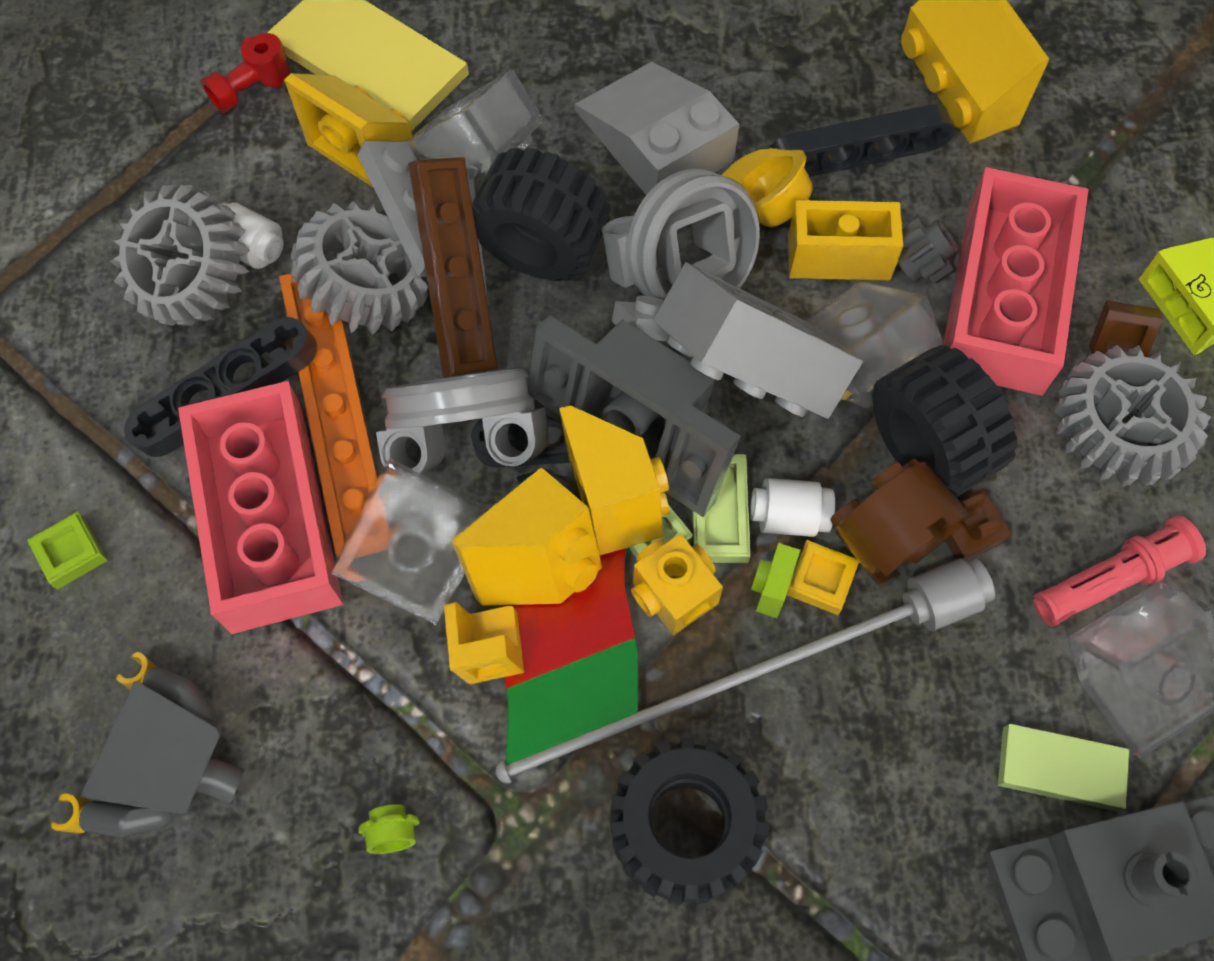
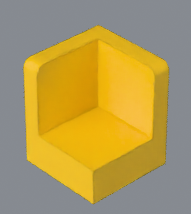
M457 602L444 605L449 665L452 672L470 685L524 673L518 615L512 606L469 614Z

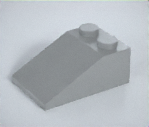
M653 62L575 103V111L646 195L660 181L676 172L686 169H705L715 173L734 162L739 123L709 90Z

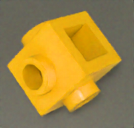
M681 533L667 543L663 539L652 542L636 557L637 563L634 565L633 584L635 586L631 588L632 595L644 613L649 617L657 614L673 636L719 604L723 586L713 575L716 572L713 561L700 545L695 544L691 547Z

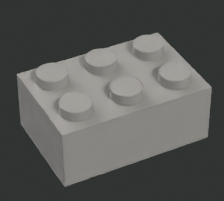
M685 262L653 320L670 335L666 343L678 352L693 358L690 365L701 373L719 381L724 373L735 378L733 383L737 387L759 399H763L767 392L777 396L774 400L777 404L800 417H804L807 410L829 419L863 363V360L809 322L688 262Z

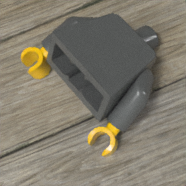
M140 652L132 654L131 658L141 665L142 668L133 678L127 679L120 674L117 675V680L130 691L81 795L65 793L59 796L58 800L72 803L73 814L71 819L64 824L52 822V829L75 834L89 832L122 838L165 828L173 820L175 814H186L195 792L230 804L244 769L211 757L221 731L214 727L215 712L193 681L162 667H157Z

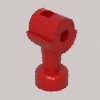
M261 33L253 38L248 36L241 45L243 62L226 76L219 72H212L200 80L206 95L220 112L225 114L237 106L239 102L237 93L259 81L273 88L283 86L282 82L290 74V66L282 43L276 35Z

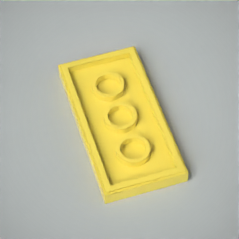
M303 0L267 32L276 35L280 39L287 57L315 75L336 76L352 87L360 86L379 104L389 110L396 109L409 120L412 131L469 75L466 62L366 0Z

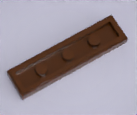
M465 157L424 159L408 163L443 377L498 369Z

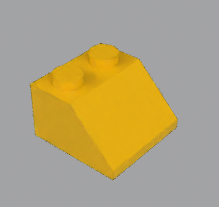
M291 73L284 79L307 145L371 187L373 186L357 156L364 141L408 142L414 154H417L411 132L412 126L409 120L396 109L389 110L373 100L370 94L362 87H352L340 78L329 75Z
M571 405L559 408L569 462L581 500L589 507L599 556L662 538V517L670 515V510L665 491L669 490V485L660 457L650 459L643 438Z
M542 467L451 540L473 595L482 606L561 604L574 592H581L590 586L595 580L598 571L602 569L589 507Z

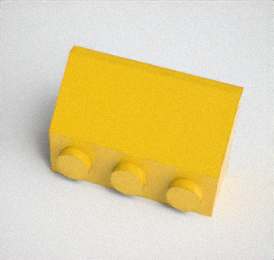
M918 0L910 8L904 32L901 36L904 53L908 58L913 59L923 74L928 89L936 93L942 104L947 108L954 126L961 130L969 144L1020 125L1049 62V57L1007 0Z

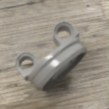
M686 169L669 175L654 186L646 195L634 216L613 219L602 227L610 279L625 288L636 285L644 296H653L665 300L682 269L677 230L691 224L694 245L712 253V256L692 265L740 288L754 265L759 247V218L751 196L738 182L709 170Z
M523 368L428 380L386 388L381 398L386 400L388 412L385 418L386 429L376 432L380 459L384 468L397 478L408 479L437 467L445 455L442 424L482 418L487 450L498 463L505 466H517L538 456L548 443L549 431L545 407L535 408L534 398L528 392L526 377H530V375ZM512 423L521 426L527 433L528 446L525 451L515 449L508 440V429ZM408 437L414 439L420 446L421 459L419 463L412 461L406 453L405 445Z

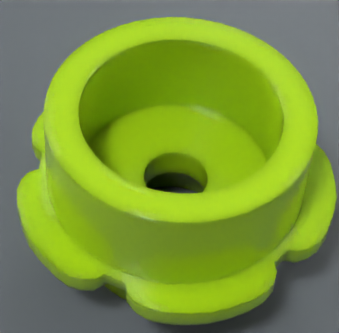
M403 805L380 806L369 812V820L359 826L358 832L365 837L366 851L368 853L387 854L398 852L416 844L414 826L419 825V818L413 814L406 815L405 806Z

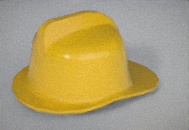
M760 149L743 156L722 174V176L733 179L745 188L755 204L759 223L768 227L779 226L791 219L795 201L809 200L813 190L811 179L804 168L807 157L802 150Z

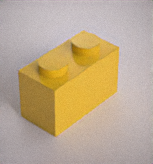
M795 201L788 233L789 278L891 280L903 249L900 202Z

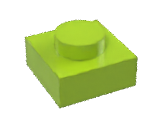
M778 543L772 561L761 558L751 588L752 591L761 593L756 612L778 618L800 554L799 549Z

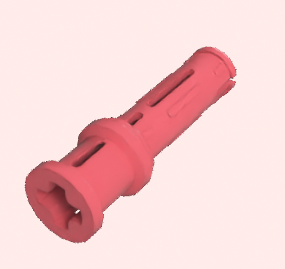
M1180 515L1173 516L1165 521L1164 528L1146 537L1136 535L1127 539L1124 545H1122L1121 552L1081 571L1055 586L1034 594L1033 597L1035 599H1033L1035 609L1048 626L1054 627L1069 617L1106 600L1139 582L1142 584H1155L1163 580L1166 571L1184 562L1193 564L1203 560L1206 555L1204 539L1190 520Z

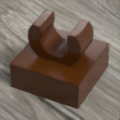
M1106 300L1089 344L1091 354H1094L1096 351L1105 354L1108 349H1112L1116 345L1127 353L1129 349L1139 345L1144 357L1148 358L1163 321L1160 309Z
M983 488L958 499L970 513L971 517L960 522L962 527L945 542L956 559L962 558L967 561L1006 543L1013 534Z

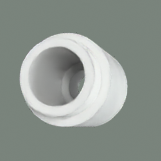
M222 202V205L230 207L236 213L233 222L240 224L246 230L237 242L245 244L250 251L242 255L240 261L255 269L263 268L275 262L280 256L284 245L280 225L239 203L228 204Z
M765 478L762 488H754L752 491L750 517L751 521H759L761 533L815 537L818 532H830L833 524L830 518L835 514L834 491L831 488H822L820 482Z

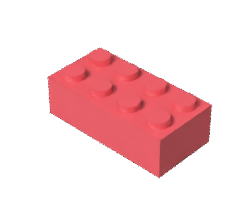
M985 167L968 207L943 345H947L951 349L957 348L964 352L969 359L972 358L976 361L984 372L991 377L996 386L1043 396L1064 366L1089 189Z
M289 381L178 407L211 615L231 634L343 605L305 413Z

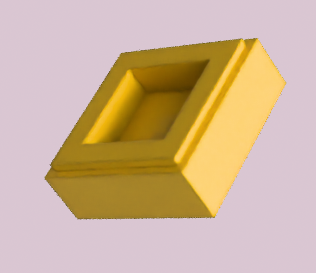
M806 540L792 576L787 596L839 615L859 562L853 557Z

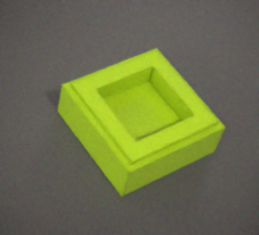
M78 511L27 539L49 584L57 590L108 561L86 518Z

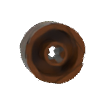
M913 459L903 467L899 462H896L886 468L871 482V485L876 490L861 503L857 499L848 502L830 518V521L836 528L835 533L875 583L881 587L901 575L896 568L902 563H905L907 566L913 562L915 564L920 562L962 527L960 522L968 520L971 515L925 461L918 462L917 459Z

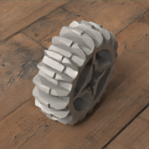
M162 185L160 192L144 191V204L140 202L129 203L132 217L131 219L117 220L124 231L122 237L111 240L120 248L119 255L110 262L122 270L114 282L122 288H126L123 299L132 305H136L137 312L143 316L159 320V323L171 326L175 324L193 326L198 325L199 320H215V309L223 310L230 308L227 294L242 292L235 282L237 274L241 275L249 272L245 266L240 264V257L250 250L245 244L237 242L246 230L240 224L233 222L236 213L230 207L222 205V200L218 199L216 195L206 191L202 192L201 189L191 185H180V187ZM172 254H187L189 257L188 259L173 258Z
M352 201L346 208V211L333 203L326 213L316 211L310 219V223H304L298 232L296 243L293 244L291 259H293L291 269L292 281L299 284V299L312 300V314L323 311L329 313L330 326L342 320L348 322L351 333L359 325H365L372 335L380 329L381 324L390 331H393L396 326H399L400 321L408 323L415 316L416 311L421 306H424L429 294L427 277L417 276L388 216L377 213L374 203L369 209L360 210L357 204ZM335 250L337 253L336 258L326 261L325 255ZM396 273L400 282L392 285L388 277Z
M1118 345L1108 349L1105 354L1096 351L1094 354L1089 355L1085 362H1081L1073 367L1068 374V380H1065L1058 390L1057 398L1059 401L1054 407L1053 416L1061 419V421L1057 425L1056 435L1071 438L1066 444L1065 453L1080 452L1084 457L1081 460L1080 470L1091 467L1092 464L1100 468V481L1109 479L1113 474H1116L1122 488L1132 485L1136 479L1145 488L1148 485H1153L1158 479L1162 481L1170 480L1181 471V468H1187L1196 459L1195 455L1205 444V439L1208 437L1203 430L1208 426L1211 416L1200 411L1205 406L1204 403L1207 396L1194 394L1191 391L1195 387L1197 378L1183 379L1178 374L1181 362L1170 366L1161 362V351L1152 354L1149 358L1144 357L1139 345L1129 349L1127 353ZM1135 408L1138 409L1139 412L1126 424L1122 422L1126 415L1128 416Z

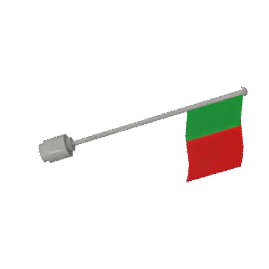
M627 548L600 555L602 569L598 571L595 580L585 590L574 592L561 604L499 605V608L512 606L517 611L524 673L504 677L508 699L506 764L504 760L498 763L496 776L503 783H512L510 776L907 616L916 625L923 623L928 630L935 631L984 611L985 604L995 599L993 581L985 566L978 559L974 558L965 561L962 558H958L909 578L907 581L908 591L903 593L904 605L638 712V650L625 588V556Z

